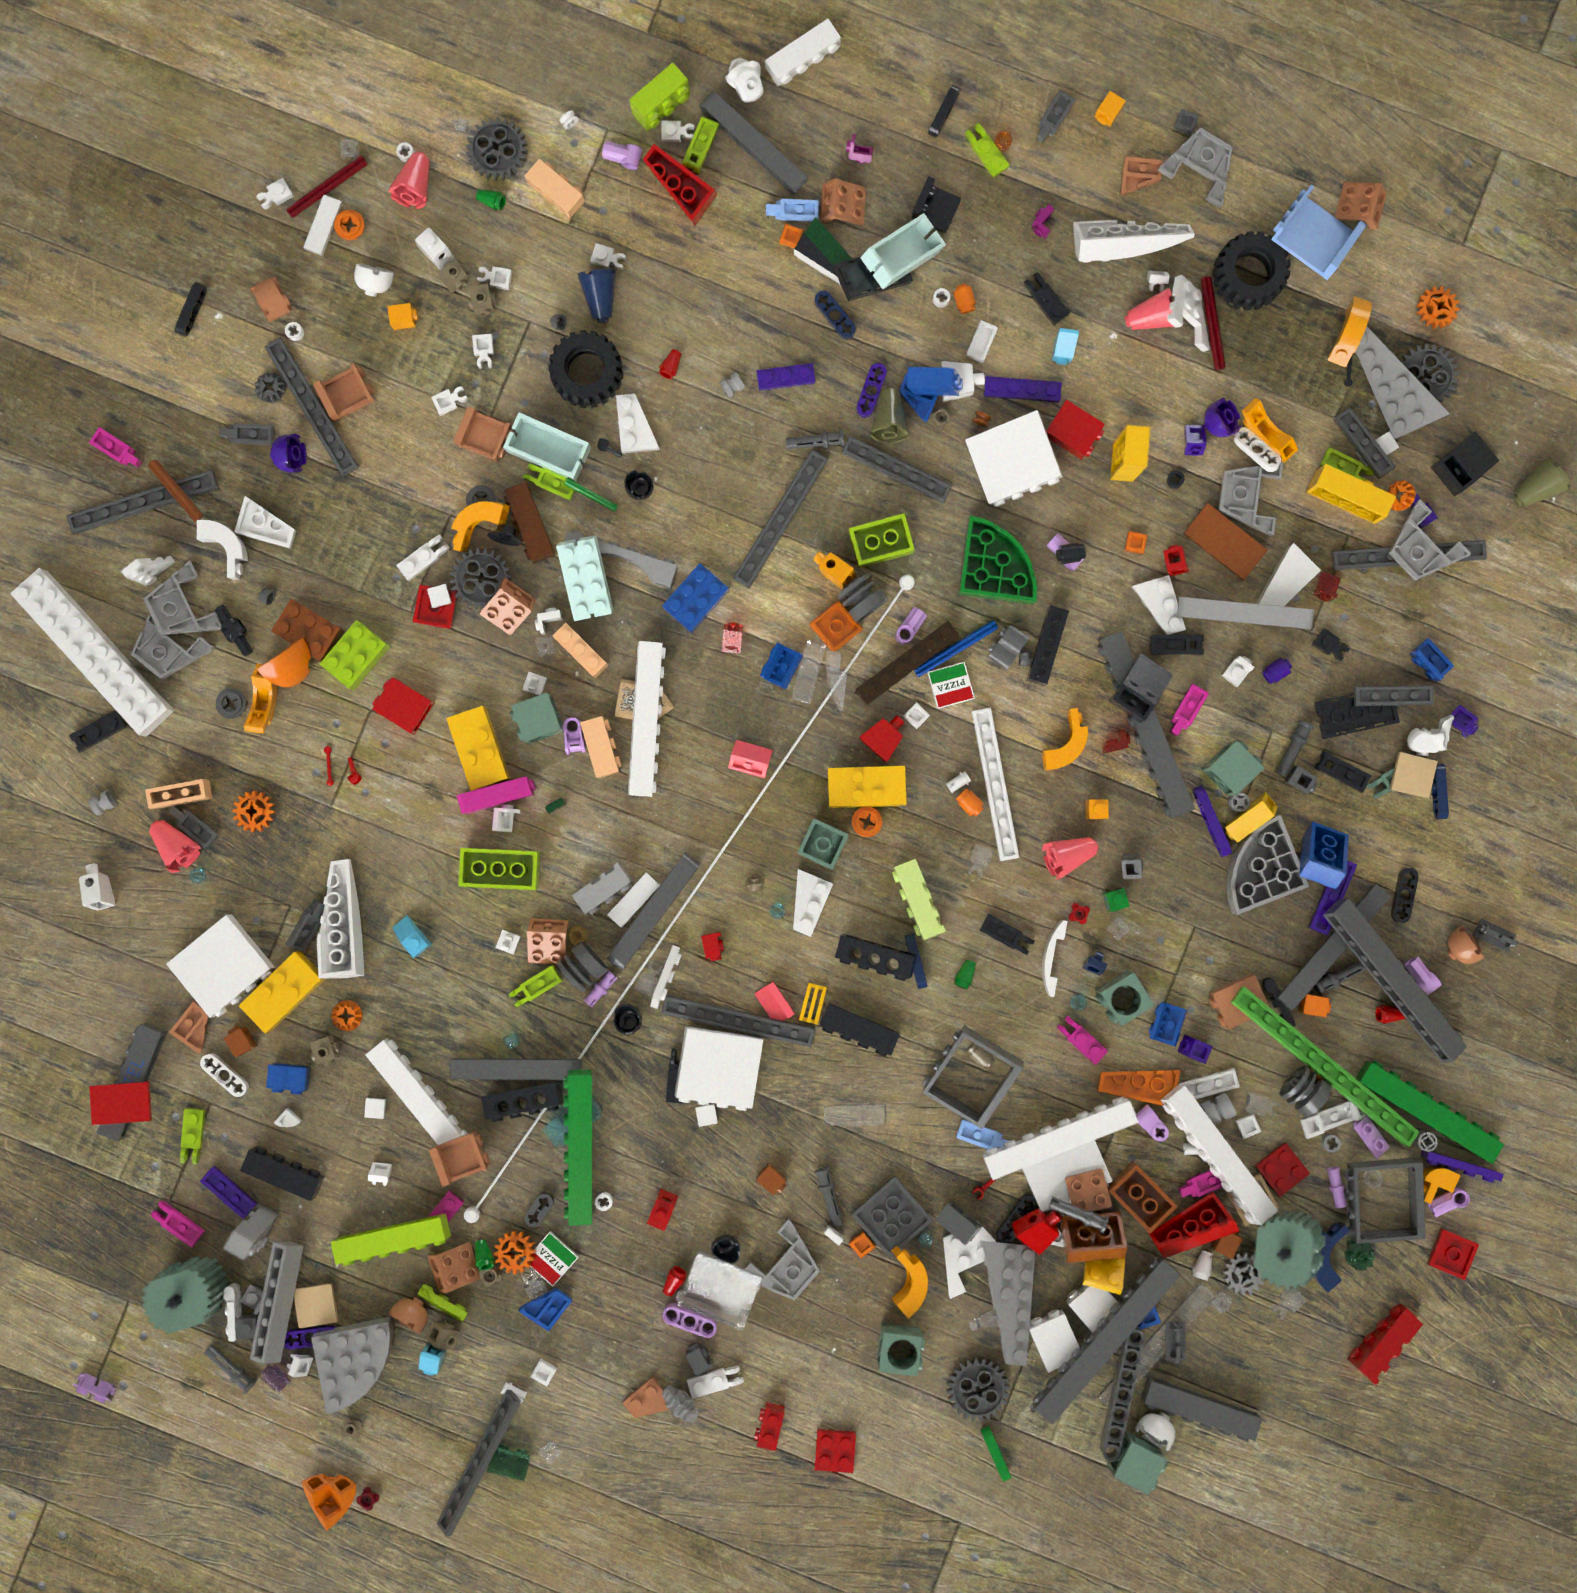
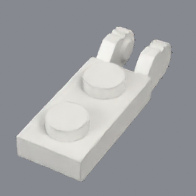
M437 535L396 565L407 581H411L449 550L450 547L447 544L441 546L436 552L432 550V547L441 542V535Z
M232 1283L225 1287L223 1298L227 1301L225 1314L228 1322L226 1326L228 1341L238 1340L236 1319L243 1314L242 1303L240 1302L241 1288L237 1283Z
M739 1365L728 1368L723 1367L687 1378L692 1399L743 1383V1377L727 1379V1375L740 1371Z

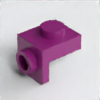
M853 134L852 139L847 141L846 152H849L848 159L855 160L861 164L871 163L874 148L855 145L856 134Z
M1049 204L1045 209L1043 207L1039 209L1035 215L1036 219L1032 224L1033 232L1038 237H1043L1044 239L1050 233V230L1044 224L1054 212V208Z

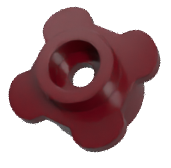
M365 1487L361 1496L356 1498V1502L362 1508L370 1511L373 1509L374 1503L379 1501L380 1496L377 1493H373L370 1487Z

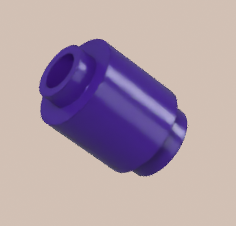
M1280 657L1266 666L1262 674L1269 684L1277 683L1291 674L1290 669L1292 665L1287 659L1283 660Z

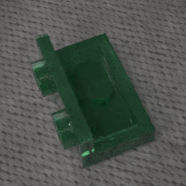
M499 1444L488 1465L487 1473L525 1482L531 1455H528V1451L517 1449L515 1452L509 1450L508 1446Z

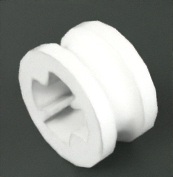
M572 110L563 114L559 120L561 124H564L566 130L574 127L579 121V118L574 116L575 113Z
M406 142L399 144L396 149L399 159L403 162H407L411 154L415 153L413 147ZM404 149H407L408 151L407 156H404L403 154Z
M940 288L933 295V303L939 308L946 307L950 301V293L948 290ZM940 294H944V298L947 300L944 299L943 302H939V298H936V296L939 297Z
M290 322L285 327V334L292 341H299L304 336V330L298 323ZM295 327H297L298 334L292 336L291 329L295 330Z
M607 1192L600 1193L595 1200L597 1209L607 1211L611 1208L613 1204L612 1196ZM607 1197L609 1205L601 1206L599 1198Z

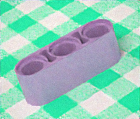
M673 1302L668 1303L664 1308L663 1320L667 1324L706 1338L715 1335L717 1320L714 1317ZM674 1310L677 1316L669 1317L667 1311ZM688 1316H692L695 1319V1322L693 1324H688L685 1321V1318ZM705 1323H711L714 1328L712 1330H706L704 1329L703 1325Z

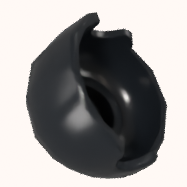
M633 470L625 477V491L631 498L645 500L652 495L654 490L653 479L646 472Z
M622 1004L615 1009L613 1024L618 1032L630 1035L640 1029L642 1015L636 1007L630 1004Z
M723 1234L712 1242L711 1253L717 1259L718 1264L728 1266L735 1264L740 1259V1244L735 1237Z

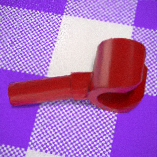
M349 757L347 759L352 774L347 778L351 784L356 785L362 778L355 769L352 757Z
M991 1178L982 1186H976L973 1188L972 1194H974L975 1191H980L982 1193L977 1197V1200H981L983 1198L984 1191L992 1183H994L996 1179L993 1180Z

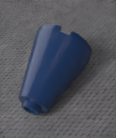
M616 269L591 270L589 274H586L585 271L578 273V279L593 320H597V323L609 322L608 318H612Z

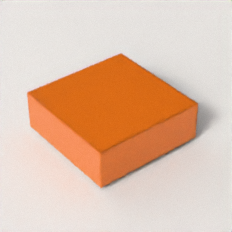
M785 223L779 243L795 248L802 237L803 229Z
M1128 531L1124 551L1144 554L1147 534Z
M862 1231L849 1241V1245L860 1259L876 1247L865 1231Z

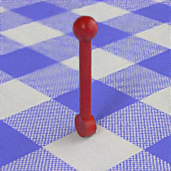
M326 746L324 748L328 774L326 784L332 786L334 784L330 761L332 748Z

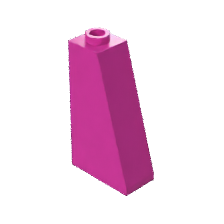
M525 776L456 796L461 813L469 815L534 796L533 791L536 788L533 779L530 780L529 777Z

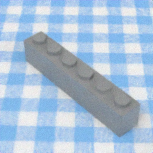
M291 1241L273 1242L250 1360L261 1364L281 1362L304 1245Z

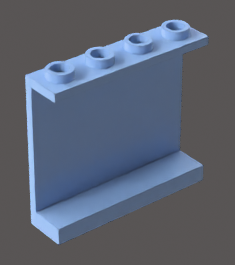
M1311 184L1307 191L1304 189L1296 198L1297 200L1293 202L1289 210L1282 217V221L1274 228L1273 231L1276 233L1271 240L1328 280L1367 224L1360 221L1353 230L1307 198L1314 188Z

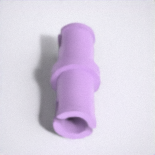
M608 971L598 984H594L593 990L583 1000L593 1008L602 995L607 994L609 987L618 978Z
M1339 1167L1327 1168L1330 1181L1329 1189L1332 1191L1335 1207H1346L1345 1185L1341 1181Z

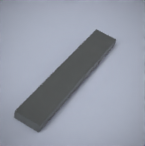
M849 436L841 454L943 504L952 488V485L852 436Z

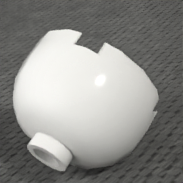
M356 264L354 278L358 287L365 290L366 295L376 297L377 293H384L390 288L394 273L380 267L375 268L366 264Z
M1162 1412L1159 1415L1156 1413L1146 1414L1135 1427L1137 1433L1139 1430L1144 1433L1142 1437L1158 1448L1166 1446V1451L1170 1450L1175 1440V1429L1172 1423L1169 1422L1170 1417Z

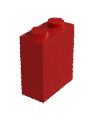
M1066 399L1046 432L1049 440L1082 460L1085 455L1089 457L1095 448L1092 446L1095 439L1099 441L1105 431L1102 428L1105 424Z
M392 677L391 680L388 679L383 685L384 691L382 694L374 699L372 710L410 734L415 735L435 702Z

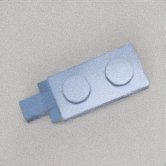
M781 199V201H776V204H766V215L775 216V219L813 221L814 218L818 219L819 201Z
M965 1119L961 1120L956 1134V1138L986 1149L993 1147L998 1149V1147H1004V1143L1008 1142V1140L1002 1138L1003 1134L999 1133V1131L985 1126L981 1129Z

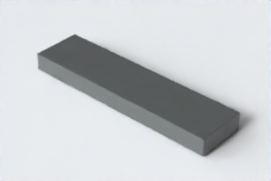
M1351 407L1334 417V422L1378 479L1395 469L1396 466Z
M1433 685L1354 687V706L1434 705Z

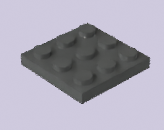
M895 1175L851 1213L854 1219L889 1259L894 1255L891 1251L894 1247L898 1246L901 1249L933 1221L931 1216Z

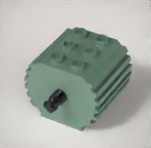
M1293 1210L1289 1214V1211L1276 1214L1257 1229L1254 1268L1261 1272L1263 1280L1268 1279L1269 1284L1273 1285L1276 1283L1277 1287L1285 1286V1289H1289L1291 1286H1293V1289H1297L1300 1285L1301 1287L1306 1286L1315 1276V1273L1320 1270V1267H1323L1324 1255H1321L1322 1247H1325L1326 1236L1323 1235V1229L1319 1225L1320 1221L1317 1219L1313 1220L1312 1215L1308 1214L1305 1216L1304 1212L1301 1211L1296 1214L1297 1211Z
M196 1256L182 1264L180 1262L171 1264L168 1268L163 1269L162 1272L157 1273L156 1278L143 1288L145 1295L142 1296V1301L145 1300V1303L142 1307L143 1309L146 1308L144 1314L150 1317L148 1321L155 1324L153 1327L156 1330L162 1329L166 1332V1335L206 1322L222 1309L221 1304L225 1301L223 1298L224 1289L229 1281L228 1278L225 1279L224 1277L227 1275L226 1272L221 1270L223 1266L216 1264L218 1260L208 1257L200 1259L199 1256Z

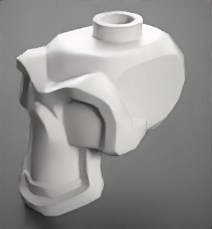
M742 58L733 60L729 67V73L725 78L727 83L736 89L740 99L743 102L750 103L763 95L764 90L760 79L761 67L759 62L747 61Z
M1449 715L1440 719L1438 729H1431L1430 731L1425 728L1413 729L1407 738L1409 749L1417 752L1416 755L1428 756L1429 752L1436 753L1447 750L1449 732L1454 716Z

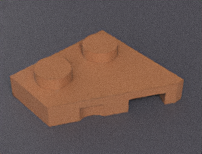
M1125 156L1120 195H1125L1159 182L1161 180V173L1157 169L1163 164V160Z
M193 1001L169 1033L200 1054L203 1050L209 1016L197 1002Z
M653 1376L622 1402L634 1418L669 1410L665 1405L664 1397L661 1395L664 1389Z

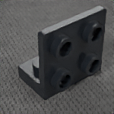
M928 176L913 209L911 218L915 219L924 213L934 229L946 233L961 198L935 187V179Z

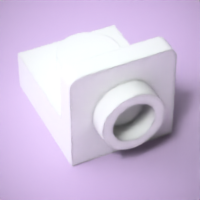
M1238 656L1234 658L1221 676L1235 687H1238L1247 674L1254 669V666L1251 665L1252 662L1247 657Z

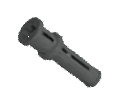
M843 429L828 433L824 431L819 435L786 438L787 450L816 446L828 448L834 445H841L842 447L844 446Z
M1298 720L1297 723L1299 725L1295 733L1290 736L1291 743L1275 772L1280 776L1283 775L1285 778H1287L1301 747L1307 744L1306 739L1310 731L1315 728L1313 725L1302 720Z
M1357 961L1338 972L1327 973V976L1320 979L1314 985V988L1320 996H1323L1324 992L1332 988H1338L1340 983L1367 969L1360 961Z
M826 1166L816 1169L814 1174L818 1177L820 1185L818 1188L823 1193L831 1226L837 1227L842 1225L843 1221L834 1192L835 1182H832L831 1167Z
M1054 1196L1048 1207L1082 1221L1086 1227L1092 1226L1099 1229L1101 1233H1104L1109 1220V1216L1104 1217L1096 1214L1092 1209L1084 1210Z
M213 1344L204 1352V1355L230 1377V1382L232 1384L236 1383L243 1390L244 1394L257 1382L256 1379H252L245 1373L244 1368H238ZM216 1356H218L223 1362H225L228 1365V1367H226L220 1360H218Z

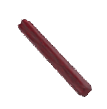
M363 156L357 157L287 207L286 211L292 218L296 217L321 199L323 195L328 194L367 166L366 160Z
M1206 276L1200 281L1214 369L1223 370L1226 365L1211 276Z

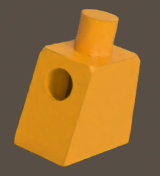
M819 551L813 561L819 564L821 573L842 590L848 583L857 578L854 568L831 552L826 556Z

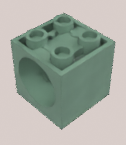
M548 692L511 705L512 711H510L512 720L519 727V729H516L518 737L525 743L532 744L564 732L563 723L555 701Z
M1236 740L1227 743L1201 770L1227 796H1236L1264 767L1261 765L1262 761L1256 755L1252 756L1247 751L1249 748L1246 744Z
M813 818L797 854L833 870L849 834Z
M1129 970L1124 971L1095 990L1097 993L1095 996L1100 1006L1107 1009V1012H1105L1110 1022L1120 1026L1155 1006L1135 973ZM1120 986L1124 988L1130 987L1134 994L1132 1006L1126 1011L1114 1010L1111 1003L1113 992Z
M881 1323L877 1356L879 1372L918 1376V1370L922 1371L923 1366L921 1351L925 1349L924 1334H921L920 1327ZM897 1340H908L911 1345L915 1346L913 1353L905 1359L893 1358L891 1353H888V1349Z
M1125 1430L1119 1459L1114 1462H1108L1107 1465L1115 1478L1149 1495L1151 1490H1155L1160 1473L1165 1471L1167 1459L1160 1448Z

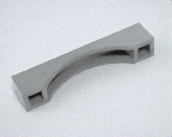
M575 530L572 533L567 532L564 542L576 539V546L578 545L577 541L579 538H584V534ZM597 537L601 556H612L629 561L639 567L653 584L672 589L678 570L675 561L664 558L662 561L656 559L657 556L651 553L639 554V550L627 547L626 550L620 548V544L615 542L603 543L602 539Z

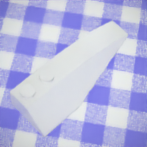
M1117 220L1073 222L1075 253L1078 260L1085 263L1096 260L1109 261L1112 259L1135 257L1156 252L1191 239L1195 234L1189 224L1165 223L1162 227L1154 222H1147L1146 225H1136L1135 221H1128L1127 224H1117Z
M351 860L331 861L327 880V895L324 897L323 902L325 906L323 916L321 915L320 919L321 928L320 933L317 935L319 978L364 976L361 919Z

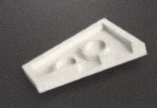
M616 395L622 454L660 450L636 395Z
M245 496L234 533L291 549L296 530Z
M167 556L165 560L162 557H157L153 561L150 558L136 559L121 572L126 578L145 586L151 585L157 580V576L174 564L175 561L171 556Z
M1169 575L1132 586V589L1141 598L1142 603L1151 612L1154 620L1165 635L1186 630L1183 618L1177 616L1178 602Z
M799 869L797 873L793 930L811 937L833 884Z
M672 946L652 996L650 1007L658 1009L660 1001H664L668 992L665 989L668 982H672L675 974L672 971L674 964L678 966L682 956L679 954L680 947Z

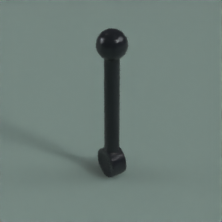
M1352 356L1348 362L1347 380L1344 381L1346 387L1351 386L1353 383L1351 380Z

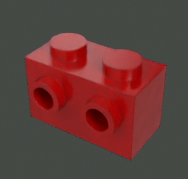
M766 1402L765 1408H761L758 1419L761 1421L760 1428L756 1427L754 1439L757 1440V1447L776 1451L785 1414V1406Z

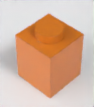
M1307 994L1301 1000L1298 1012L1327 1017V1013L1331 1009V1003L1329 998Z

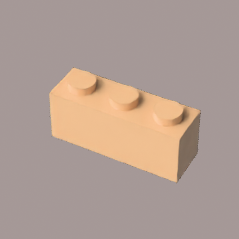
M539 159L525 175L527 183L569 219L585 202L583 192L577 186L572 187L568 183L569 180L560 173L558 175L554 171V167L547 161L544 163Z
M567 623L553 635L595 679L609 666Z
M603 716L580 722L596 778L619 773V768L622 765L619 756L616 757L613 750L617 748L614 738L609 736L608 731L611 730L609 720H605Z
M206 779L145 790L149 809H160L213 799L210 780Z

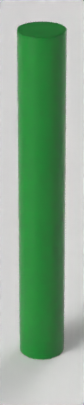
M569 478L564 482V485L613 512L616 511L618 505Z

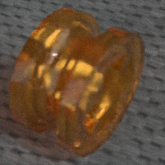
M1001 131L996 135L994 143L1000 151H1006L1011 146L1012 136L1007 131ZM1003 137L1006 138V139H1007V141H1006L1007 144H1006V145H1005V143H1003V145L1000 144V138H1002V139H1003Z

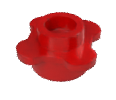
M1078 903L1072 904V911L1068 916L1069 920L1085 924L1090 908L1088 906H1079Z

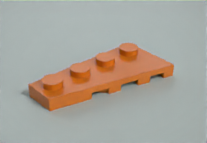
M1180 1070L1100 1072L1097 1092L1163 1106L1164 1104L1161 1099L1178 1085Z

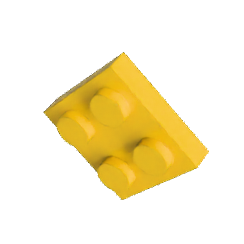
M1125 1258L1085 1261L1083 1284L1121 1295L1123 1291Z

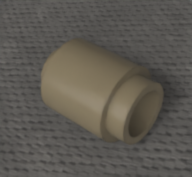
M974 1042L966 1050L969 1053L968 1056L981 1068L985 1066L989 1068L995 1061L993 1058L995 1055Z

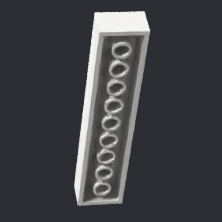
M38 568L10 593L138 735L147 737L175 711L48 571Z

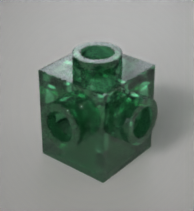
M1353 1240L1346 1241L1347 1251L1344 1252L1345 1261L1351 1267L1358 1271L1367 1270V1267H1373L1375 1253L1371 1243L1356 1244Z

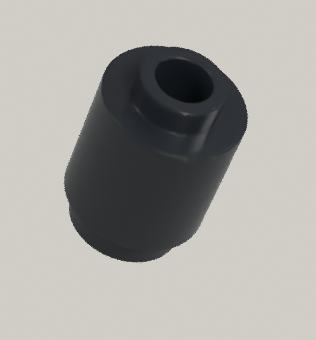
M1077 542L1060 545L1059 550H1056L1057 561H1061L1063 565L1080 562L1081 559H1085L1086 552L1083 543L1079 544Z

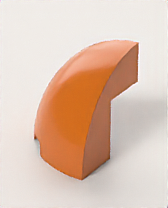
M300 638L287 646L277 656L264 662L257 670L264 678L277 686L294 687L304 681L310 672V669H308L309 660L311 659L309 648L304 639Z
M319 1474L301 1482L310 1506L326 1531L335 1525L347 1512L356 1493V1484L349 1478L339 1474L337 1477H327L325 1474Z

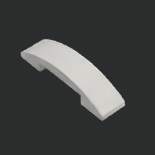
M1060 920L1054 927L1043 953L1042 977L1045 990L1050 997L1055 996L1058 979L1050 976L1056 939L1064 940L1067 927L1066 920Z
M1346 1101L1319 1110L1308 1118L1304 1117L1301 1119V1124L1306 1139L1325 1133L1324 1131L1353 1120H1362L1367 1115L1352 1102Z

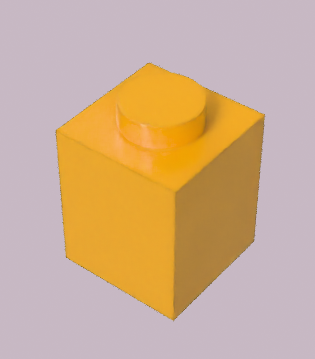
M1109 91L1097 109L1095 117L1101 124L1111 127L1123 109L1126 100Z
M410 303L387 306L390 326L393 330L416 327L418 312Z
M1108 799L1085 800L1086 819H1109Z

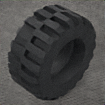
M1249 231L1245 235L1241 233L1234 239H1231L1219 253L1214 263L1215 268L1212 271V276L1215 277L1213 283L1214 287H1219L1217 293L1220 297L1223 295L1226 298L1224 301L1227 304L1232 302L1234 308L1239 309L1243 306L1244 310L1249 311L1252 307L1255 310L1261 309L1263 305L1267 306L1285 288L1291 271L1288 269L1291 263L1290 260H1286L1288 252L1286 250L1283 251L1281 246L1271 240L1273 238L1272 235L1266 237L1264 236L1265 233L1260 231L1256 235H1254L1253 231ZM1240 257H1254L1263 263L1267 271V281L1263 285L1251 286L1244 283L1238 277L1235 263Z
M580 330V334H575V331L569 333L571 337L567 339L565 337L561 338V344H556L553 348L554 353L550 354L548 370L551 381L560 396L565 401L568 400L571 405L576 406L578 404L581 408H587V405L595 408L601 402L604 405L608 402L607 399L609 397L613 398L616 395V389L619 390L621 387L620 381L623 379L624 373L619 352L612 341L609 342L608 338L603 334L599 336L595 331L587 333L586 330ZM582 354L596 355L604 364L602 376L590 385L576 384L569 376L568 369L571 362Z

